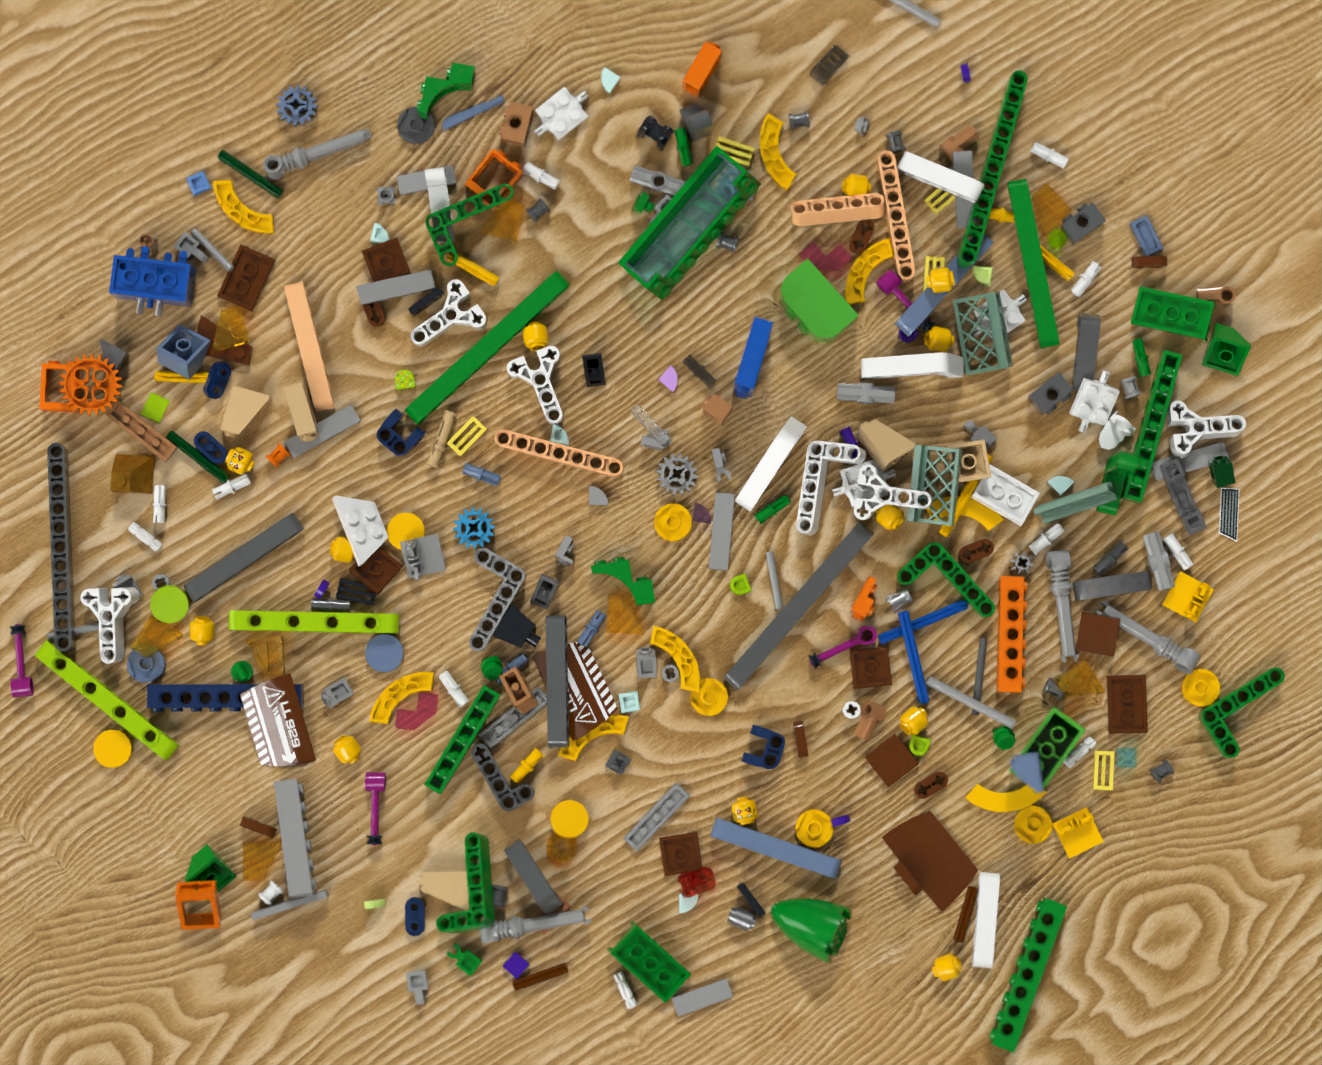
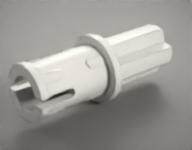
M1037 142L1034 143L1031 149L1032 153L1045 159L1046 162L1049 161L1060 166L1062 169H1064L1069 159L1055 152L1053 148L1051 150Z
M527 162L523 169V173L535 179L537 183L542 182L552 189H556L560 183L558 179L545 173V169L542 170L530 162Z
M1092 261L1086 271L1080 274V279L1071 289V292L1075 296L1080 297L1089 284H1093L1092 280L1102 267Z
M244 474L231 481L227 480V483L213 488V494H216L215 498L217 500L230 493L235 494L237 490L250 485V478L247 474Z
M156 485L154 489V503H152V506H154L153 523H165V506L167 504H165L166 487L164 485Z
M1056 523L1044 534L1041 533V536L1028 545V547L1037 555L1048 544L1051 545V542L1061 535L1064 529L1060 524Z
M1173 533L1163 539L1172 552L1171 556L1176 558L1183 570L1193 565L1184 551L1185 547L1179 544Z
M444 671L439 675V679L448 690L447 694L450 693L459 708L469 701L459 687L460 684L457 685L448 671Z

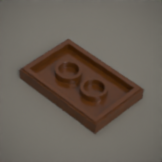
M240 244L232 262L234 269L227 273L217 297L253 312L276 260Z
M1146 675L1106 676L1108 734L1148 733Z

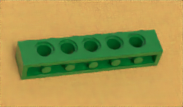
M483 685L424 783L426 787L440 795L443 794L501 697V694Z

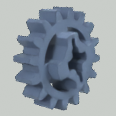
M296 85L295 89L289 86L288 92L283 89L284 96H278L281 102L276 103V106L280 108L277 110L278 115L283 114L281 120L287 119V125L289 126L294 122L295 127L298 126V123L305 126L306 120L311 123L310 116H316L313 110L318 109V106L313 104L317 102L316 97L311 98L313 92L309 91L307 93L305 86L300 90L299 85ZM301 95L305 96L309 102L303 101ZM299 102L300 106L295 110L293 106H296V103ZM285 110L291 111V112H292V117H290L289 115H287V113L285 112Z

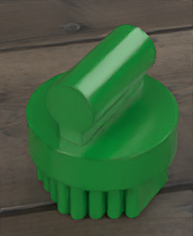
M497 655L481 660L480 667L485 678L490 681L500 678L503 666Z
M238 661L232 666L231 675L237 682H247L253 676V667L246 661Z
M1002 726L992 729V738L997 747L1002 750L1012 748L1016 741L1015 734L1011 728Z

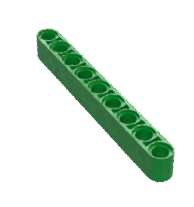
M1027 179L1007 182L1040 348L1060 345Z

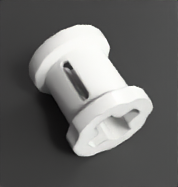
M854 701L845 703L842 709L844 716L849 719L858 717L861 711L859 704ZM850 704L852 707H856L853 716L851 713L846 712Z
M272 880L269 882L270 885L258 894L269 906L272 905V901L279 894L284 892Z

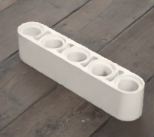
M906 151L897 166V170L907 176L973 203L977 202L985 186L973 178Z
M979 873L972 967L992 968L1000 884L999 873Z

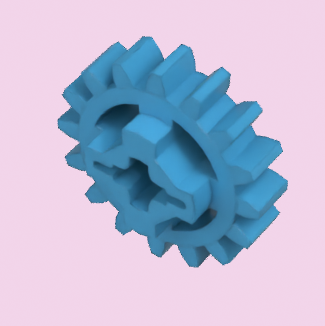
M472 507L471 512L465 509V515L458 514L460 520L454 521L458 525V527L453 528L454 531H458L455 538L461 537L459 543L462 545L466 542V548L473 545L474 549H477L478 544L483 548V542L490 543L488 537L494 536L490 532L491 529H495V526L490 525L494 520L493 518L487 519L489 513L482 514L481 508L478 512H475L474 507ZM470 516H479L476 520L468 519ZM484 522L487 524L486 534L482 530ZM463 523L466 525V532L464 533V535L462 534L461 530ZM471 524H473L474 526H475L476 524H478V526H477L478 532H477V533H476L475 531H473L472 533H470V531H471L470 525H471ZM477 536L480 538V540H478V541H470V540H469V539H471L472 537H477Z

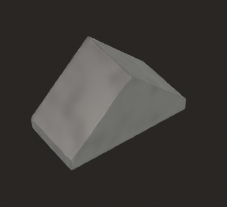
M104 339L99 340L104 360L106 358L109 359L107 365L109 366L114 363L115 366L112 370H119L120 372L129 354Z
M542 573L530 602L548 609L560 582Z

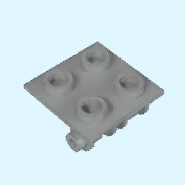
M438 533L400 542L409 578L414 577L415 580L422 578V575L446 570Z

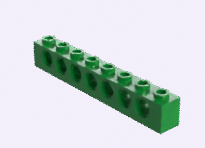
M1163 350L1160 353L1133 450L1134 454L1139 455L1137 469L1126 477L1120 499L1137 504L1143 500L1182 354Z
M1043 897L1042 901H1038L1035 910L1038 911L1036 919L1032 918L1029 925L1030 935L1025 937L1022 945L1025 949L1022 955L1019 954L1015 964L1018 968L1016 973H1012L1009 984H1011L1009 992L1006 991L1003 996V1009L998 1010L995 1019L998 1021L996 1028H992L989 1034L992 1045L1014 1053L1065 915L1066 905ZM1045 914H1050L1052 921L1045 925L1042 922V917ZM1039 932L1045 934V940L1041 943H1038L1035 939L1036 934ZM1033 950L1038 952V958L1035 961L1029 959V953ZM1030 969L1032 971L1029 979L1022 977L1023 970ZM1023 987L1025 989L1023 997L1016 996L1015 991L1017 988ZM1013 1005H1016L1018 1007V1013L1014 1016H1011L1009 1014V1008ZM1005 1024H1011L1012 1030L1008 1034L1002 1032V1027Z

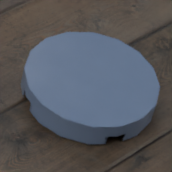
M381 634L369 641L366 646L365 656L370 667L376 671L389 672L401 664L404 651L397 638L392 635Z
M148 644L134 648L127 659L129 674L137 681L143 683L154 682L159 679L166 667L162 651Z

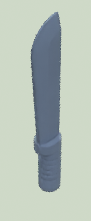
M501 95L486 103L482 102L479 105L447 117L442 125L443 131L504 103L503 96Z

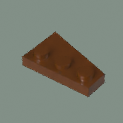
M201 315L197 333L211 340L206 356L248 366L253 347Z

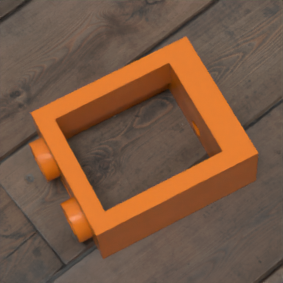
M705 41L683 79L682 89L698 98L700 97L721 60L722 50H720L719 45L714 42L708 43Z
M492 149L467 180L465 187L475 195L484 192L485 190L477 185L476 182L494 159L515 174L509 183L512 188L515 187L524 174L521 171L522 167L515 161L512 163L506 159L508 156L504 152ZM506 187L500 196L506 198L511 192L510 189ZM489 194L484 195L482 201L490 205L493 202V197ZM500 205L493 207V209L496 211Z
M49 360L48 364L42 363L40 410L74 412V405L68 407L67 403L47 402L49 370H64V367L70 369L69 361H67V364H59V361ZM84 370L77 372V379L83 380ZM82 389L76 391L75 396L77 399H82ZM78 408L74 413H80V409Z
M216 881L177 882L175 898L181 930L220 928L222 914ZM184 901H211L212 913L186 914Z

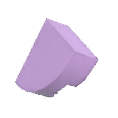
M670 365L658 380L672 392H674L677 386V374Z

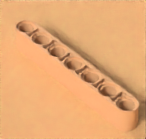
M883 151L877 159V167L882 195L884 196L896 274L902 282H908L915 274V266L896 159L891 151ZM889 157L891 163L885 165L881 162V158ZM891 175L894 177V182L887 183L884 177ZM895 194L898 200L891 202L888 200V195ZM897 212L901 215V219L895 221L891 218V214ZM896 231H902L904 233V238L897 239L894 236V233ZM904 249L908 256L901 258L898 256V251ZM908 268L911 271V275L908 277L903 276L901 269Z
M304 282L285 285V293L315 411L317 413L335 408Z
M499 430L495 435L496 444L503 449L616 478L623 473L622 462L615 458L508 430ZM502 434L509 436V440L505 444H501L498 441L499 436ZM520 439H525L528 442L527 446L523 449L517 447V442ZM538 444L546 446L544 453L539 454L535 451ZM556 449L564 450L565 454L562 458H555L554 452ZM575 454H581L583 460L581 463H574L572 457ZM593 459L601 460L602 464L599 468L591 466ZM616 463L620 466L618 473L610 472L609 467L611 464Z

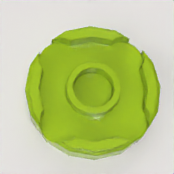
M175 585L159 587L153 593L150 600L152 614L164 623L180 621L186 615L189 607L187 594Z

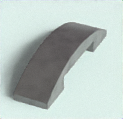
M1175 458L1161 464L1160 468L1166 487L1188 535L1190 536L1206 529L1207 526L1200 510H1198L1179 459Z
M1149 571L1073 582L1076 601L1152 590Z

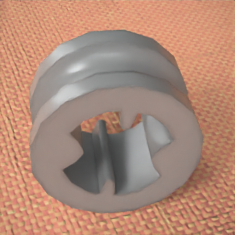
M163 574L156 575L152 580V586L157 590L159 588L157 580H162V578H165L164 582H166V585H171L169 577Z
M667 665L662 670V677L667 682H673L679 676L678 669L673 665ZM670 668H673L676 676L673 679L672 677L671 679L666 678V669L670 670Z

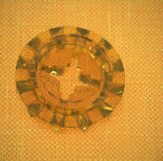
M555 833L547 841V854L556 862H568L577 852L576 840L574 838L567 839ZM564 839V845L570 847V849L563 850L562 856H560L559 849L553 846L560 845V842Z

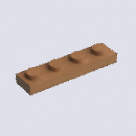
M117 400L118 402H115L112 406L113 408H110L105 415L160 459L167 462L177 450V447Z

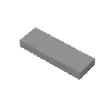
M453 165L444 166L447 186L456 185ZM425 170L397 176L401 196L428 190Z
M727 978L672 997L678 1016L731 998L733 995Z

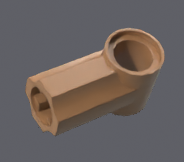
M969 124L954 137L951 136L945 140L939 147L952 161V152L964 151L965 148L979 138V135Z
M1226 286L1223 288L1199 289L1196 296L1197 299L1212 301L1216 305H1229L1235 300L1236 292L1232 287ZM1228 291L1231 294V299L1225 301L1221 296L1222 292Z
M867 700L861 706L860 713L862 717L854 735L869 741L877 722H881L885 718L886 708L883 705Z

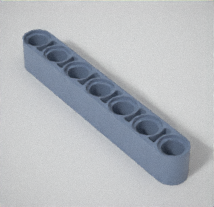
M985 233L974 264L994 243ZM975 238L969 241L972 244H976ZM963 254V259L970 262V256ZM957 255L946 266L954 273L955 285L971 268H961L957 264ZM927 287L897 320L895 325L909 337L950 291L934 293L932 287Z
M720 818L715 819L710 834L714 838L834 879L837 878L842 860Z

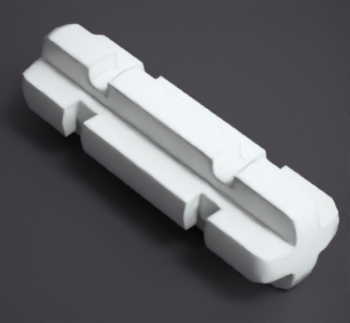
M135 522L129 526L128 531L136 534V537L147 546L150 545V548L156 552L160 550L162 543L157 539L155 540L151 534L140 528Z
M1091 737L1086 738L1084 744L1081 743L1063 763L1068 768L1074 766L1076 760L1079 761L1089 752V749H1093L1096 746L1094 739Z
M620 971L614 974V979L616 983L618 982L617 986L623 1000L625 999L626 1007L628 1009L636 1007L637 1003L635 998L632 997L633 994L628 982L625 981L624 973Z

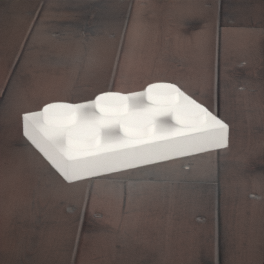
M990 464L991 478L981 479L971 498L1017 525L1022 526L1040 493Z

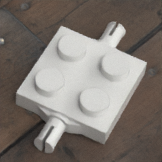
M565 87L559 90L535 110L542 121V125L534 130L535 134L537 133V136L540 137L548 130L553 133L558 141L588 118L580 104L589 97L588 94L583 91L575 98Z
M1003 289L1000 291L1006 329L1007 333H1009L1026 321L1019 311V306L1026 302L1027 299L1022 294L1013 300ZM987 301L978 308L984 311L988 306ZM976 309L972 311L978 321L982 314ZM984 316L979 325L988 330L991 325L990 319ZM977 327L973 332L975 334L972 336L975 338L984 331Z
M1103 370L1099 380L1083 378L1069 412L1071 415L1082 419L1078 429L1080 432L1086 433L1089 423L1105 426L1120 391L1106 384L1111 374L1108 371Z
M874 460L840 470L842 486L832 489L833 495L835 497L845 493L849 498L851 507H854L856 498L871 499L875 494L874 488L871 486L858 484L859 471L862 466L867 464L875 466L880 477L885 482L886 479L896 477L895 471L892 469L882 472ZM869 468L868 471L864 472V474L868 476V479L871 475L873 476L874 472L870 470L871 468ZM887 489L881 492V497L888 495Z

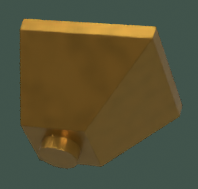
M116 454L111 471L110 491L114 493L152 494L154 456Z

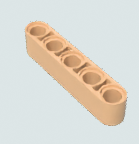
M879 193L802 200L794 202L791 206L792 222L796 226L881 218L885 213L884 196Z

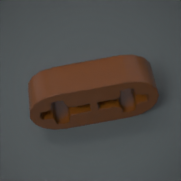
M870 219L861 220L855 229L849 244L850 250L854 254L863 253L869 243L875 228L874 223ZM868 223L871 230H867L865 235H862L863 228L860 226ZM860 237L863 239L861 242L863 248L859 247L856 250L853 242L857 243Z
M1137 256L1131 258V268L1168 267L1167 256Z
M380 301L373 303L374 308H371L370 304L363 305L370 325L376 328L383 326L386 319ZM373 311H376L378 316H382L379 319V323L371 320L374 318Z
M989 539L979 540L962 547L958 552V557L963 563H971L992 554L994 544ZM983 542L985 545L989 544L990 546L988 553L977 551L978 548L982 547ZM965 549L968 552L975 551V554L970 556V560L962 557Z
M803 720L793 722L798 756L799 758L808 757Z
M943 772L931 774L915 784L914 794L921 799L928 798L947 786V775ZM936 775L944 777L943 785L935 784L933 786L931 784L936 780ZM920 785L923 787L930 785V788L926 790V795L918 794L917 791Z
M245 816L242 817L240 826L272 838H274L277 828Z
M901 861L893 866L894 870L915 896L923 890Z

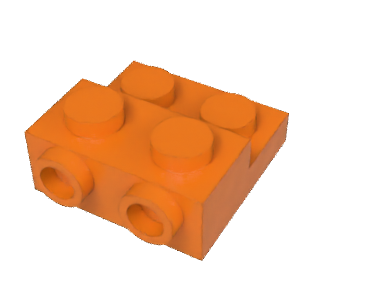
M871 576L867 578L849 611L853 613L851 617L860 622L866 616L869 617L875 608L872 605L874 600L869 598L868 595L872 596L878 585L875 584L876 579Z

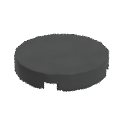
M417 106L405 109L399 115L397 128L401 138L407 143L413 145L423 144L433 136L435 121L431 113H429L428 120L420 119Z

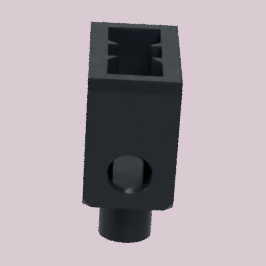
M513 605L510 606L492 635L497 639L520 648L526 642L536 648L541 640V637L532 632L536 625Z

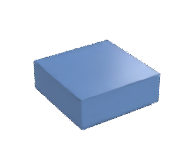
M204 171L186 178L193 196L212 189Z

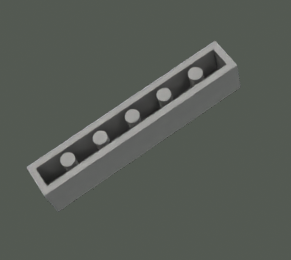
M297 778L274 782L289 897L294 899L315 895L314 890H317L316 878L312 877V871L315 870L314 861L310 859L309 852L312 851L311 841L307 840L309 824L304 819L307 808L306 803L302 802L301 797L304 794L303 783H300Z

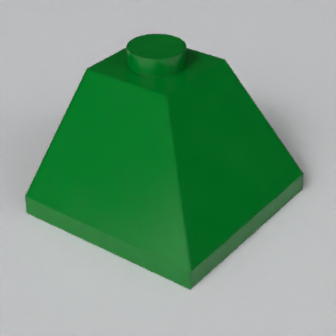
M1216 323L1210 335L1202 365L1239 376L1250 351L1251 344L1234 328Z
M206 844L192 856L185 882L216 881L217 890L220 892L237 876L219 854Z

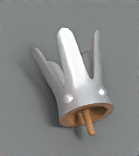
M144 233L139 237L138 243L140 248L147 246L149 254L150 248L159 249V246L154 242L158 239L157 236Z
M904 588L899 593L885 596L887 597L885 601H891L890 605L893 606L891 612L894 611L895 614L905 604L912 602L910 595L914 592L909 593Z

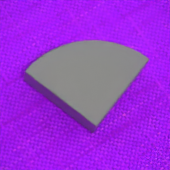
M589 486V505L608 506V500L604 492L595 486Z

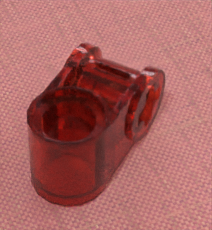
M702 867L683 873L677 878L678 883L681 884L682 896L684 898H690L710 891L716 886L714 873L709 867ZM710 877L708 880L703 881L704 878Z

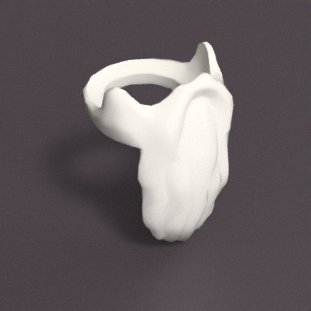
M1118 411L1114 412L1100 432L1099 444L1101 448L1108 450L1115 448L1123 441L1125 436L1132 435L1136 430L1128 420L1117 415Z

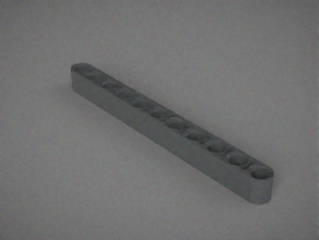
M55 442L49 445L47 449L54 644L58 650L70 652L75 647L69 462L67 448ZM60 447L62 453L60 456L55 457L54 450ZM61 466L63 469L61 475L55 476L54 470ZM62 485L63 492L60 495H56V487ZM62 504L64 511L61 514H57L56 507ZM63 523L65 529L62 533H58L56 528L59 524ZM64 542L65 550L58 552V544ZM64 561L66 568L60 572L58 564ZM66 581V589L60 591L59 583ZM62 600H66L68 603L64 610H61L59 607V603ZM63 619L68 620V626L65 629L60 627V622ZM64 638L69 640V645L66 648L61 647V641Z
M859 521L723 679L738 691L873 536L874 532Z

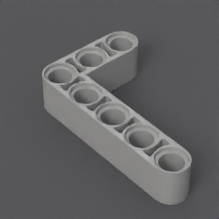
M480 548L475 552V561L504 580L470 637L469 645L477 652L483 651L493 637L492 635L526 579V574L521 568L486 548ZM480 553H488L489 558L486 562L479 561L478 556ZM502 561L505 563V569L502 572L495 570L497 562ZM519 571L522 573L520 581L512 580L513 572ZM504 588H511L512 596L504 598L502 590ZM496 604H500L503 607V611L499 615H495L492 612V608ZM491 621L493 623L491 631L486 632L483 630L484 622ZM477 637L483 639V646L481 648H475L473 645V641Z

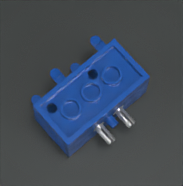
M147 246L142 247L140 258L134 257L135 252L132 248L127 249L126 256L114 255L109 293L117 299L137 301V314H143L144 302H147L146 308H153L154 303H156L155 316L157 317L162 316L163 304L192 306L196 269L191 264L186 263V251L180 252L178 262H172V254L169 252L164 255V261L148 259L149 248Z

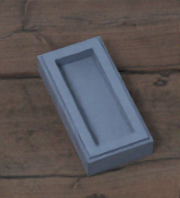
M1147 215L1129 223L1144 256H1151L1163 250L1162 244Z

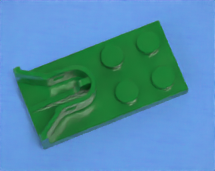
M1140 286L1130 323L1136 326L1201 339L1207 343L1213 311L1217 305L1212 301Z
M634 921L631 922V928L614 947L607 948L608 952L665 1003L691 976V973Z

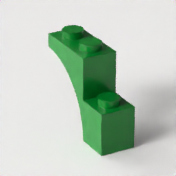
M452 62L451 69H447L446 79L426 76L425 83L422 82L420 94H423L422 100H418L417 103L420 119L428 120L433 106L445 95L461 90L472 91L475 66Z
M625 557L614 558V562L606 563V560L595 561V565L591 566L592 574L610 575L622 581L632 592L636 606L655 603L652 579L648 580L647 577L636 578V582H632L629 560H625Z

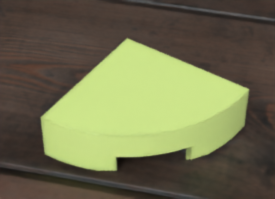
M973 265V274L980 284L990 287L992 267Z
M385 899L365 901L364 905L365 909L385 907L386 902Z

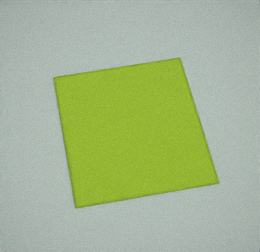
M151 392L140 415L160 423L170 400Z

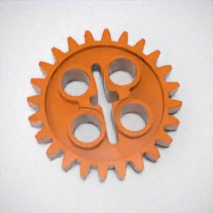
M83 354V360L81 361L78 357H75V364L69 361L70 369L64 367L67 374H60L65 379L59 382V385L64 386L63 389L59 390L60 393H66L62 399H69L67 406L74 405V412L79 408L81 415L87 411L88 416H91L92 411H94L99 416L100 409L106 413V406L112 409L111 402H118L115 395L121 396L117 389L123 386L117 384V382L121 381L122 378L115 376L119 373V370H112L115 366L114 363L109 366L107 365L108 358L102 362L101 355L94 359V355L91 354L90 359H87L86 355ZM90 368H93L92 381L96 386L92 387V401L89 402V388L86 384L90 382ZM79 370L86 371L87 376L85 379H77L76 374ZM104 371L106 378L103 381H98L96 379L97 372ZM84 389L86 391L83 399L76 398L75 393L77 390ZM98 390H103L105 392L104 399L97 400L95 393Z

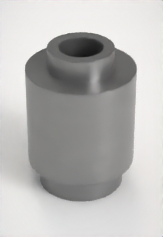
M732 907L727 922L748 932L749 928H754L757 918H754L755 913L739 907Z

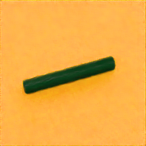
M225 150L219 152L217 158L277 199L282 196L284 191Z
M171 430L167 434V440L220 482L225 484L229 480L230 476L177 433Z

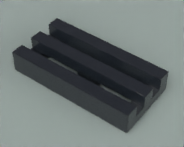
M437 287L409 307V312L415 317L444 296V293Z
M340 578L336 593L337 598L374 606L376 598L374 592L368 593L343 587V584H349L369 589L365 584ZM345 591L371 597V601L342 595L341 592Z
M742 882L738 884L737 888L759 918L764 916L765 911L746 885Z

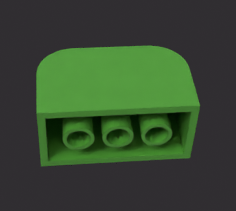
M808 258L792 271L782 283L780 301L786 310L785 314L791 321L795 319L798 323V329L804 335L807 333L813 340L820 343L831 342L857 321L859 315Z
M1056 707L1052 708L1020 753L1039 752L1044 789L1086 731V728ZM1010 768L1008 771L1016 776V772H1012Z

